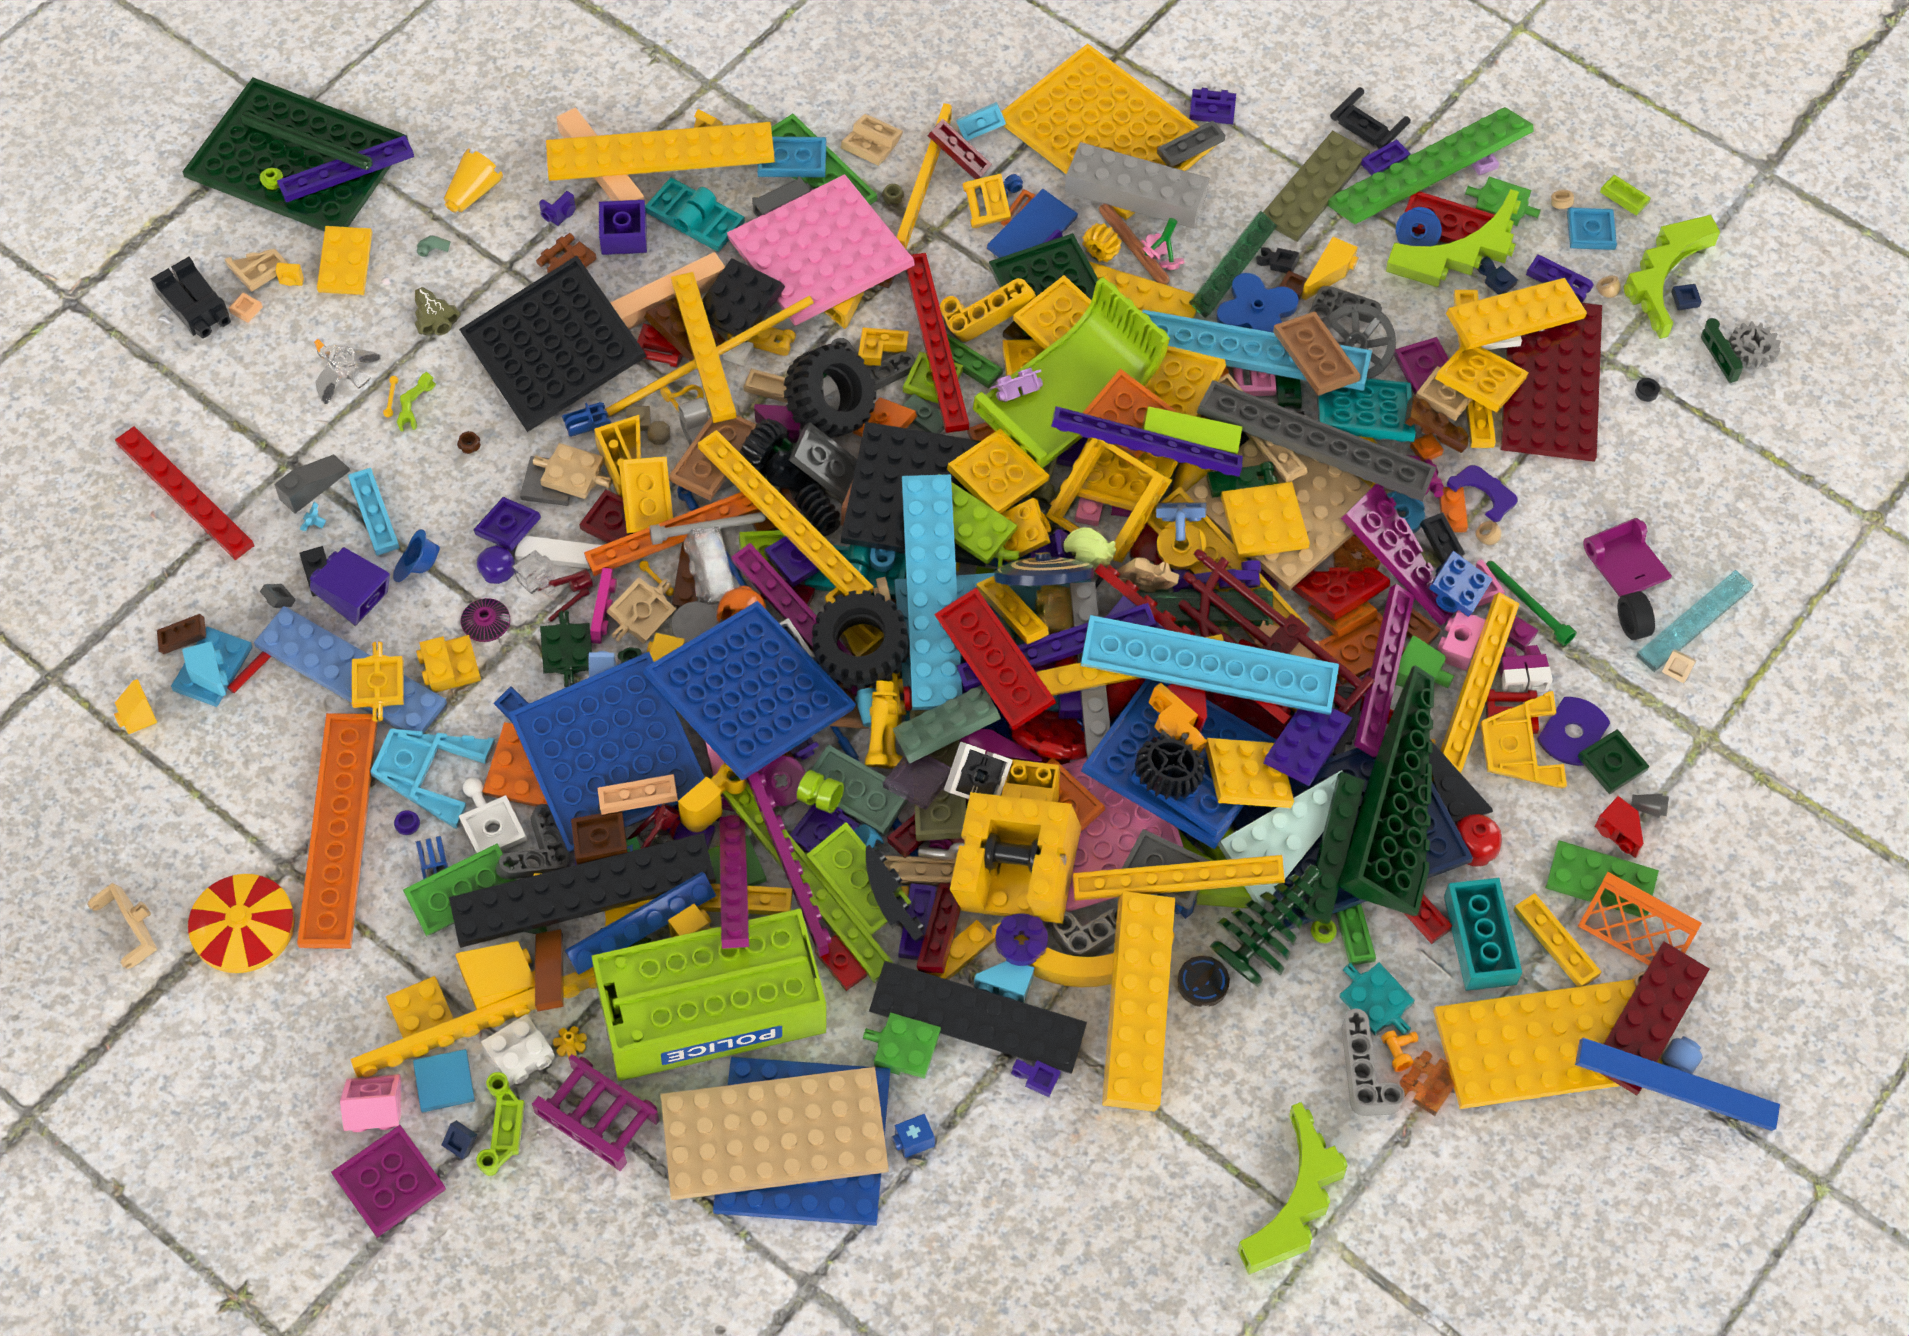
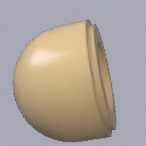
M1610 275L1599 280L1596 288L1602 296L1612 298L1619 294L1621 284L1617 276Z
M1486 521L1477 528L1476 537L1483 544L1494 545L1501 538V529L1496 522ZM1484 530H1491L1489 533L1482 535Z

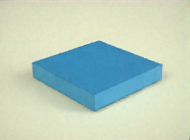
M1568 208L1567 219L1570 248L1616 249L1617 240L1613 209Z
M466 1049L413 1060L422 1113L475 1102Z

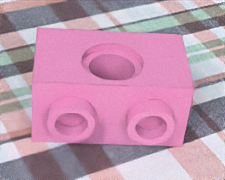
M1459 610L1455 618H1449L1445 631L1449 632L1447 638L1442 636L1437 649L1445 655L1446 664L1467 671L1486 619L1472 614L1468 617Z

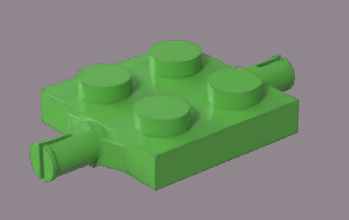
M1490 176L1481 190L1468 185L1465 195L1478 198L1475 209L1496 214L1503 205L1510 189L1518 191L1517 200L1521 201L1518 213L1512 214L1510 219L1514 221L1513 225L1518 226L1520 219L1525 214L1538 219L1541 209L1528 206L1532 190Z

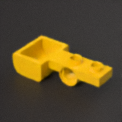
M724 763L715 776L711 779L705 777L678 801L681 823L692 832H702L707 829L723 813L721 794L724 791L731 794L743 792L747 785L746 779L729 780L730 777L737 775Z

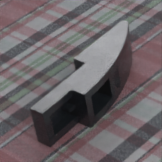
M868 845L866 847L867 873L877 904L892 929L902 923L913 940L918 943L924 938L921 931L925 928L916 916L911 919L906 912L910 907L902 896L895 897V894L902 890L899 883L903 880L894 868L889 871L885 866L884 862L887 858L879 848L874 850L871 845Z

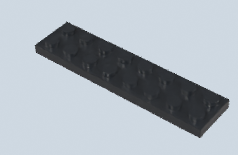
M884 961L869 1012L889 1018L890 1013L932 1024L941 1027L940 1034L1034 1063L1038 1060L1057 1070L1070 1074L1073 1072L1087 1025L1086 1021L888 961Z

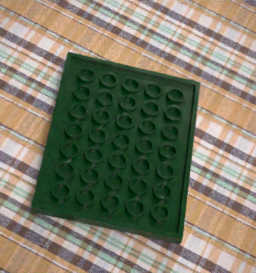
M252 77L182 172L184 178L325 232V226L349 227L391 166L286 202L280 188L271 190L262 185L260 174L265 169L277 168L282 172L283 178L337 159L242 123L241 115L248 111L355 152L402 137L405 134Z

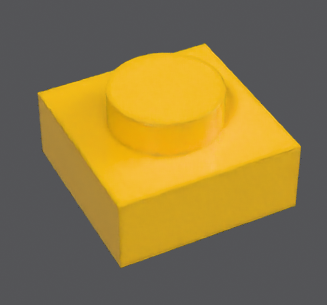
M277 263L275 271L279 284L287 286L303 285L304 276L300 264Z

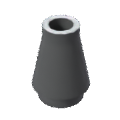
M1663 793L1633 794L1631 806L1637 811L1658 818L1660 816L1667 817L1669 796H1663Z

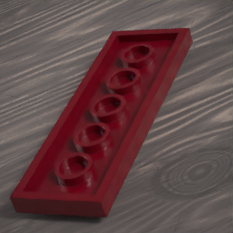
M1663 941L1603 1044L1657 1062L1710 968ZM1604 1075L1636 1096L1642 1089V1087Z

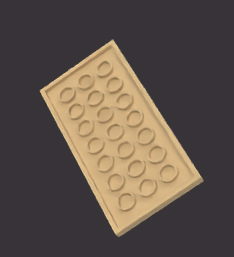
M875 1067L661 1094L671 1200L889 1172Z

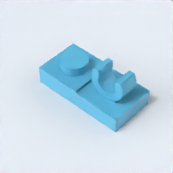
M997 102L956 120L966 141L1006 124Z

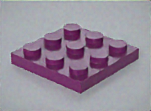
M401 1125L331 1171L337 1183L376 1238L446 1190L442 1181Z

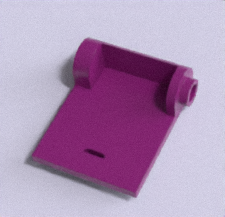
M1638 518L1630 519L1594 534L1583 541L1587 556L1619 597L1643 591L1672 577L1670 572L1646 544L1645 540L1648 529L1645 522Z

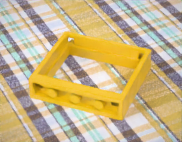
M1092 438L1090 443H1086L1082 456L1075 461L1069 478L1065 479L1061 484V491L1057 498L1050 503L1052 506L1046 517L1069 532L1080 528L1066 519L1064 515L1105 447L1153 477L1114 541L1116 542L1114 546L1116 552L1112 560L1122 563L1172 479L1118 445L1108 444L1103 440Z

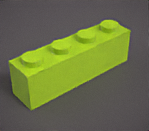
M1149 406L1144 415L1142 426L1143 430L1233 454H1238L1242 426Z

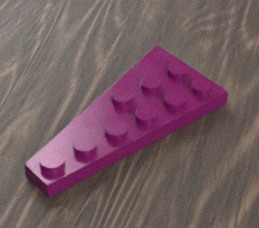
M1376 483L1341 519L1441 626L1455 612L1444 611L1436 603L1438 595L1429 589L1435 578L1432 573L1434 568L1431 563H1426L1421 554L1423 549L1407 521L1399 517L1394 508L1397 504L1393 497L1388 498L1383 489L1384 486Z

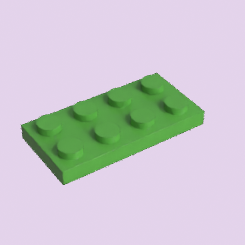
M1559 840L1545 888L1591 902L1607 872H1610L1653 896L1659 870ZM1605 888L1600 897L1602 906L1617 905L1615 893ZM1619 896L1621 903L1628 902V900ZM1632 903L1622 906L1623 912L1641 917L1637 905ZM1642 909L1644 916H1647L1649 912Z
M498 843L403 889L426 937L454 924L449 897L516 880L503 879L496 872V864L503 855Z

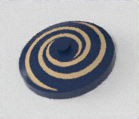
M1048 552L1036 553L1035 558L1011 562L994 570L995 582L1020 586L1066 584L1094 577V566L1092 564L1071 558L1051 557V554Z

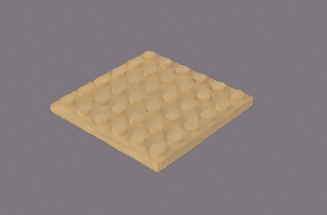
M1250 439L1238 449L1237 455L1243 456L1242 467L1257 466L1263 462H1268ZM1296 452L1294 453L1307 467V473L1291 482L1293 483L1310 542L1309 548L1249 557L1252 560L1261 561V568L1287 591L1293 588L1355 534L1341 517L1371 489L1354 474L1343 472L1336 467L1318 462L1313 458ZM1274 469L1273 475L1277 477L1278 484L1286 483ZM1206 475L1186 491V494L1195 503H1207L1206 515L1233 543L1221 497L1212 498ZM1258 476V480L1264 479V476Z

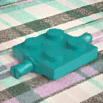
M1380 962L1362 974L1358 972L1352 963L1344 967L1343 971L1353 981L1348 988L1340 993L1339 997L1351 1010L1360 1009L1367 1014L1370 1031L1374 1036L1383 1028L1394 1025L1402 1035H1406V1032L1408 1033L1411 1027L1401 1017L1404 1011L1414 1004L1415 1000Z

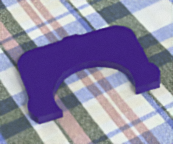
M1469 465L1456 476H1451L1447 481V486L1454 492H1457L1459 488L1464 486H1472L1484 491L1493 503V508L1487 511L1485 516L1493 522L1501 521L1503 516L1515 507L1518 502L1517 496L1505 487L1501 481L1476 465Z

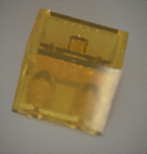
M1058 584L1041 585L1040 590H1036L1035 611L1036 614H1039L1038 617L1048 627L1049 635L1074 627L1070 588Z

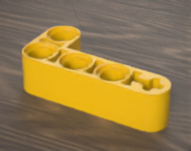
M1015 279L967 308L956 297L948 296L942 300L940 310L949 330L960 341L968 342L1012 317L1032 301L1036 295L1025 280Z

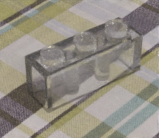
M720 527L692 529L684 540V549L689 555L690 573L694 575L696 596L699 597L702 603L708 605L719 604L723 595L735 588Z

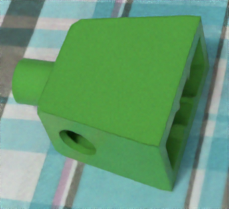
M1413 635L1401 657L1395 685L1404 687L1411 668L1415 665L1433 676L1434 684H1439L1449 689L1455 675L1442 670L1446 660L1444 654Z

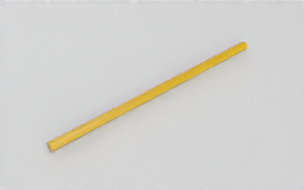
M810 296L803 298L717 346L719 356L814 304ZM695 360L686 363L605 408L608 416L610 417L697 369Z

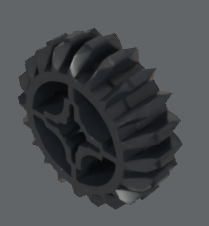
M769 418L762 420L756 424L749 436L746 437L739 453L765 478V464L776 454L773 451L774 446L777 445L780 448L783 444V439H788L789 432L778 421Z
M1164 734L1159 739L1154 736L1150 741H1146L1137 753L1135 760L1136 776L1140 777V784L1147 785V791H1155V797L1161 794L1164 795L1165 800L1170 796L1175 801L1180 796L1186 799L1202 783V777L1205 773V767H1203L1204 759L1199 757V751L1192 750L1193 744H1184V738L1178 741L1175 740L1174 735L1170 739H1167Z

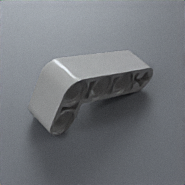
M701 397L678 405L680 424L689 445L692 444L709 420L707 408ZM726 478L718 491L732 487L734 484Z
M1118 905L1083 927L1072 913L1065 911L1063 924L1070 928L1062 930L1058 927L1062 925L1061 923H1053L1052 936L1065 954L1093 957L1115 943ZM1097 931H1102L1106 935L1103 937H1099L1094 933ZM1076 944L1083 945L1085 948L1082 950H1077L1073 946Z
M1352 1009L1347 1012L1342 1024V1039L1351 1108L1356 1114L1361 1116L1395 1114L1399 1111L1404 1100V1090L1397 1083L1376 1082L1369 1019L1364 1011ZM1355 1025H1356V1027H1359V1028H1358V1031H1357V1034H1354V1033H1355ZM1352 1047H1361L1364 1050V1052L1357 1053L1352 1049ZM1362 1071L1367 1075V1077L1360 1078L1355 1074V1072ZM1392 1095L1397 1101L1389 1102L1385 1096ZM1365 1096L1370 1100V1103H1363L1358 1097Z

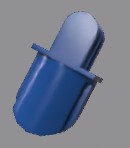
M599 402L589 406L585 403L586 408L562 415L569 437L592 430L594 432L595 428L611 424V420L607 419L608 413L604 410V403Z
M441 836L436 837L441 862L436 861L431 838L425 839L430 860L428 865H426L421 840L415 841L423 879L427 878V869L433 868L434 874L438 873L437 867L444 866L445 869L448 868Z

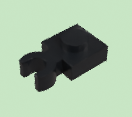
M1261 247V256L1256 257L1258 265H1270V270L1283 273L1293 272L1300 259L1299 252L1277 248L1276 252H1272L1267 247Z

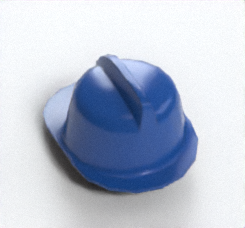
M423 529L415 532L407 549L395 566L393 572L395 582L403 581L411 572H426L435 563L440 547L426 538V532Z

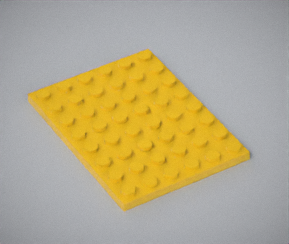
M1088 43L1001 111L1006 121V124L1003 125L1006 129L1066 175L1080 142L1167 166L1157 154L1158 147L1199 127ZM1214 147L1172 168L1186 171ZM1112 206L1118 215L1125 220L1136 213Z

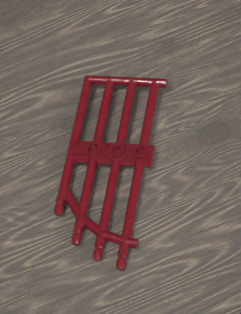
M1200 549L1194 552V556L1199 561H1202L1212 573L1205 585L1199 579L1197 580L1193 574L1186 572L1183 576L1188 584H1192V587L1201 593L1200 609L1198 611L1196 608L1191 607V604L1183 599L1179 602L1178 606L1198 623L1201 637H1210V634L1213 636L1222 634L1225 642L1238 644L1208 619L1210 602H1212L1262 643L1261 649L1290 654L1300 642L1320 660L1339 664L1338 674L1356 688L1347 699H1344L1336 691L1334 693L1333 702L1339 707L1338 711L1347 714L1375 682L1368 675L1363 681L1306 635L1311 629L1292 613L1286 619L1225 569L1229 562L1224 557H1221L1217 563ZM1219 578L1224 580L1280 626L1271 637L1267 636L1213 591ZM1259 705L1263 710H1265V711H1266L1269 715H1271L1275 720H1277L1280 724H1282L1284 727H1286L1281 721H1279L1276 717H1274L1271 713H1269L1266 709H1264L1261 705Z

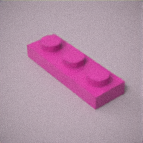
M602 568L590 629L591 643L601 644L603 635L608 633L609 621H606L608 614L606 612L613 604L610 596L611 593L616 592L617 579L613 578V571L610 568Z

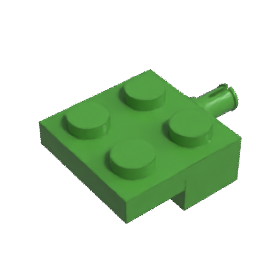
M890 1013L887 1024L881 1033L866 1028L863 1039L878 1043L874 1067L890 1068V1073L900 1075L903 1072L925 1079L940 1036L941 1027Z

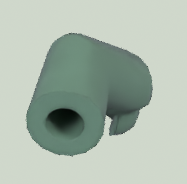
M430 235L419 241L417 253L425 257L435 248L448 252L451 241Z

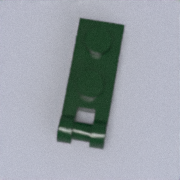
M1709 318L1706 321L1705 329L1701 333V339L1729 383L1738 381L1743 370V363L1732 350L1730 342L1725 339L1719 330L1720 322L1715 318Z
M1275 375L1277 405L1283 408L1285 406H1293L1294 409H1301L1300 379ZM1285 394H1293V397H1285Z
M1272 462L1242 467L1239 477L1225 475L1219 471L1208 472L1206 477L1212 498L1221 497L1223 491L1278 484L1277 477L1273 475L1274 466ZM1258 476H1264V479L1258 480Z

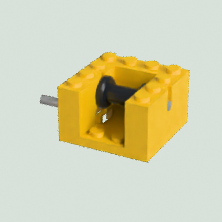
M970 792L961 834L965 843H955L950 846L949 850L920 846L918 855L919 857L943 860L956 858L950 891L962 911L1005 917L1014 914H1029L1033 917H1039L1045 922L1063 924L1081 825L1072 804ZM998 863H1001L1000 872L998 874L997 866Z

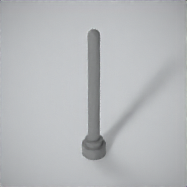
M759 512L668 528L659 524L650 525V537L652 545L662 544L668 537L763 522L766 520V516Z

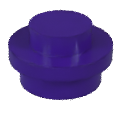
M404 810L396 816L394 826L399 834L411 835L419 829L420 819L416 813Z

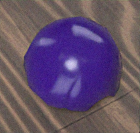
M497 545L485 548L478 555L476 563L477 569L485 581L494 584L508 581L514 575L516 568L512 554L506 548Z

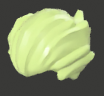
M1082 527L1074 530L1067 536L1064 541V550L1066 553L1072 552L1076 560L1092 564L1095 570L1099 564H1102L1104 567L1110 564L1116 552L1114 547L1116 542H1108L1096 530Z

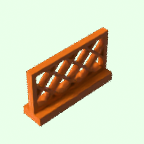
M1607 872L1578 927L1649 965L1651 961L1645 957L1655 956L1656 954L1651 940L1652 936L1666 933L1669 944L1673 946L1669 932L1680 929L1690 935L1683 945L1675 946V948H1682L1681 951L1686 953L1702 923ZM1605 888L1615 893L1617 905L1606 908L1602 907L1600 897ZM1619 896L1628 900V902L1621 903ZM1598 902L1600 909L1593 911ZM1632 903L1637 905L1641 917L1626 921L1622 906ZM1619 907L1623 922L1608 926L1604 911ZM1642 909L1648 911L1651 915L1644 916ZM1601 912L1605 927L1594 930L1585 925L1591 914ZM1657 916L1662 919L1665 930L1650 934L1645 919ZM1643 920L1647 935L1632 939L1627 924ZM1666 922L1670 923L1675 927L1668 929ZM1625 925L1629 940L1622 942L1612 940L1609 929ZM1607 930L1608 937L1599 931ZM1648 938L1652 953L1641 956L1635 952L1633 941ZM1630 942L1632 950L1623 946L1622 944Z

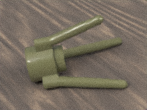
M1057 458L1050 462L1047 471L1050 475L1048 481L1031 494L1032 498L1049 505L1057 498L1061 491L1059 487L1055 492L1054 486L1049 483Z

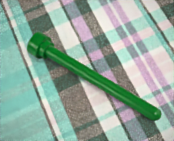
M1494 561L1486 563L1495 577L1555 631L1556 640L1562 646H1566L1574 639L1577 632L1570 625L1566 626L1559 623Z

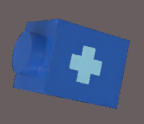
M925 1114L895 1125V1135L892 1136V1141L896 1150L902 1151L904 1158L935 1147V1136Z

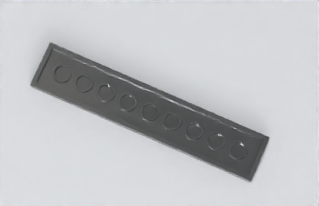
M1212 380L1197 410L1198 414L1208 419L1242 426V431L1252 436L1262 438L1275 445H1280L1298 454H1303L1318 462L1326 463L1343 472L1354 474L1364 480L1377 483L1387 489L1397 491L1420 501H1423L1436 470L1435 466Z

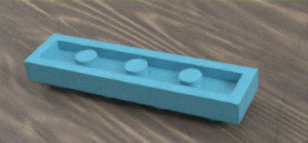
M367 468L348 474L376 556L399 549L396 535L372 469Z

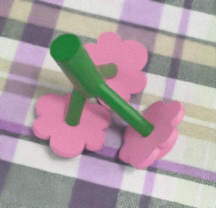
M1169 218L1162 235L1159 233L1155 235L1149 234L1146 237V242L1143 239L1141 242L1145 245L1142 249L1145 252V256H1149L1151 259L1155 257L1160 260L1161 255L1168 253L1169 259L1159 262V265L1162 268L1166 267V270L1173 271L1179 268V264H1184V259H1174L1170 238L1178 221L1174 218Z

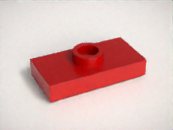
M836 935L831 938V943L828 944L829 953L819 956L815 949L817 957L845 991L867 977V972Z

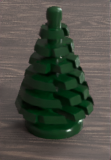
M1309 865L1301 877L1296 874L1289 877L1288 880L1293 884L1290 889L1282 883L1274 886V889L1283 896L1280 901L1269 892H1264L1260 895V898L1272 907L1273 910L1271 912L1253 900L1245 904L1262 920L1261 924L1255 922L1253 918L1245 912L1243 913L1240 909L1231 912L1246 929L1252 932L1251 936L1224 917L1217 922L1241 946L1237 951H1233L1222 942L1216 940L1210 945V948L1256 987L1262 984L1263 979L1249 965V961L1253 956L1279 975L1285 969L1263 947L1261 948V945L1264 943L1288 961L1291 954L1290 951L1277 938L1273 937L1271 933L1273 931L1277 932L1283 939L1294 945L1297 938L1296 935L1281 922L1283 919H1286L1294 927L1301 928L1303 921L1293 913L1292 909L1295 906L1304 914L1307 913L1309 906L1302 897L1305 894L1309 898H1313L1315 890L1311 885L1321 876L1320 869L1314 865Z

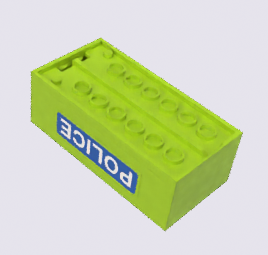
M801 908L748 920L749 947L722 949L720 926L592 955L596 987L618 1082L826 1033V1000Z

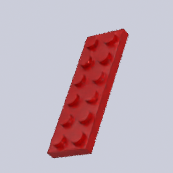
M977 588L969 591L934 614L1013 731L1056 703L1052 694Z

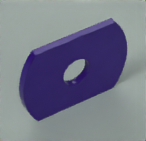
M1564 697L1556 709V714L1551 716L1537 740L1545 752L1554 759L1569 765L1584 766L1577 757L1579 752L1599 741L1610 725V721L1605 713L1595 704L1581 698ZM1569 724H1576L1582 729L1583 735L1579 738H1572L1566 734L1565 727Z

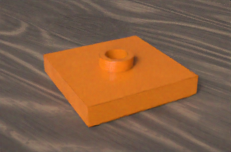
M880 397L875 402L874 411L869 413L871 417L868 422L907 428L917 418L915 410ZM865 423L863 427L853 431V434L862 437Z

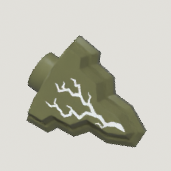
M424 287L415 290V303L418 307L415 311L417 318L415 326L418 333L423 335L432 333L444 335L448 333L452 328V324L457 322L461 316L460 311L455 305H449L444 299H437L433 292Z

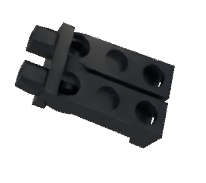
M190 257L171 266L173 273L168 268L150 278L156 294L189 328L193 336L197 334L204 339L211 334L212 329L210 326L217 323L220 327H225L231 323L224 300L212 290Z

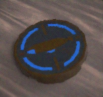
M1209 956L1192 957L1179 970L1178 989L1182 997L1192 1005L1199 1007L1209 1005L1210 1007L1224 999L1229 990L1230 977L1225 966L1215 958Z

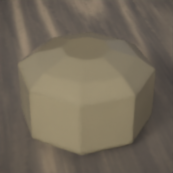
M654 421L648 426V440L654 445L665 444L670 440V426L664 421Z

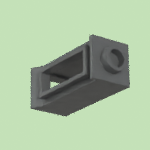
M798 176L796 181L794 180L760 197H753V213L758 218L811 192L812 189L808 183H804L800 176Z

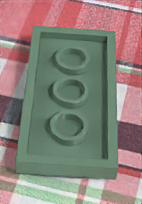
M981 685L970 689L954 699L946 701L936 708L927 710L909 721L901 723L893 728V731L910 764L1000 720L1001 717L989 694Z
M829 744L811 769L824 775V780L832 778L844 784V791L838 808L862 824L874 828L883 836L887 834L913 795L910 790Z

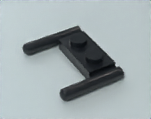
M1358 87L1330 114V117L1334 121L1338 120V124L1380 149L1394 140L1410 124L1411 119L1408 116H1404L1389 131L1387 126L1353 105L1364 94V89Z

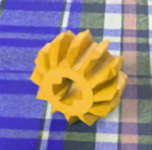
M1105 223L1092 225L1082 237L1084 240L1082 245L1086 247V252H1089L1092 258L1096 257L1099 262L1102 260L1108 262L1121 249L1120 244L1122 241L1117 237L1118 233H1115L1112 227L1108 228Z

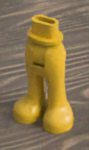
M876 681V692L872 693L873 701L869 709L871 735L869 750L865 757V765L868 767H879L882 769L908 768L907 758L898 755L896 752V736L893 728L898 726L899 709L897 700L893 699L897 697V693H894V682Z

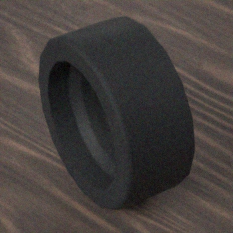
M1642 591L1620 596L1617 604L1618 616L1626 636L1631 640L1652 636L1655 631V616L1647 596Z

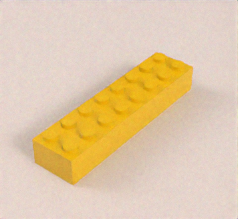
M1123 891L1118 899L1102 1106L1155 1112L1160 1106L1175 898Z

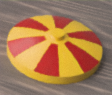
M255 874L232 875L213 883L197 898L188 919V934L197 955L209 966L228 973L251 972L274 961L289 944L295 927L293 906L286 892L271 879Z

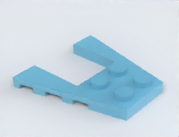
M390 729L370 771L371 776L457 829L460 823L459 815L464 814L466 803L420 787L438 749L486 764L495 740L489 737L487 740L476 739L474 736L467 735L454 737L447 736L445 733L432 735L423 734V731Z

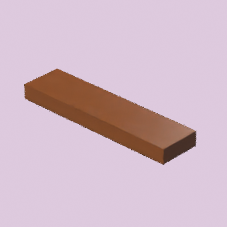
M561 929L535 934V1007L537 1012L564 1007L563 933Z

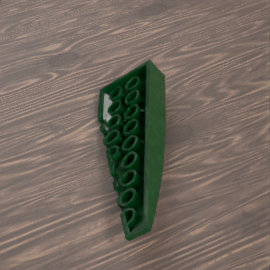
M1416 665L1411 668L1378 751L1339 882V887L1359 899L1412 916L1418 915L1429 873V862H1426V852L1430 851L1427 827L1430 826L1431 816L1428 815V805L1431 804L1432 764H1429V754L1432 753L1433 743L1430 742V730L1433 729L1430 709L1434 707V677Z

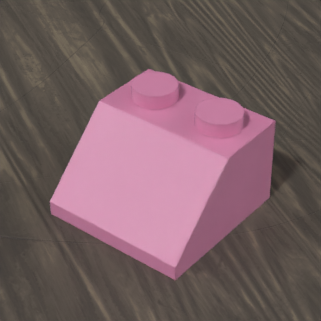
M400 1074L346 1079L340 1099L344 1131L363 1132L370 1128L388 1130L399 1126L401 1118Z

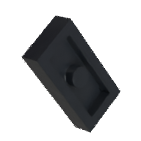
M1443 512L1424 519L1420 523L1441 565L1444 564L1452 551H1455L1462 557L1465 555Z
M323 546L299 552L309 588L311 575L316 569H322L327 564V557ZM311 591L312 597L317 596Z

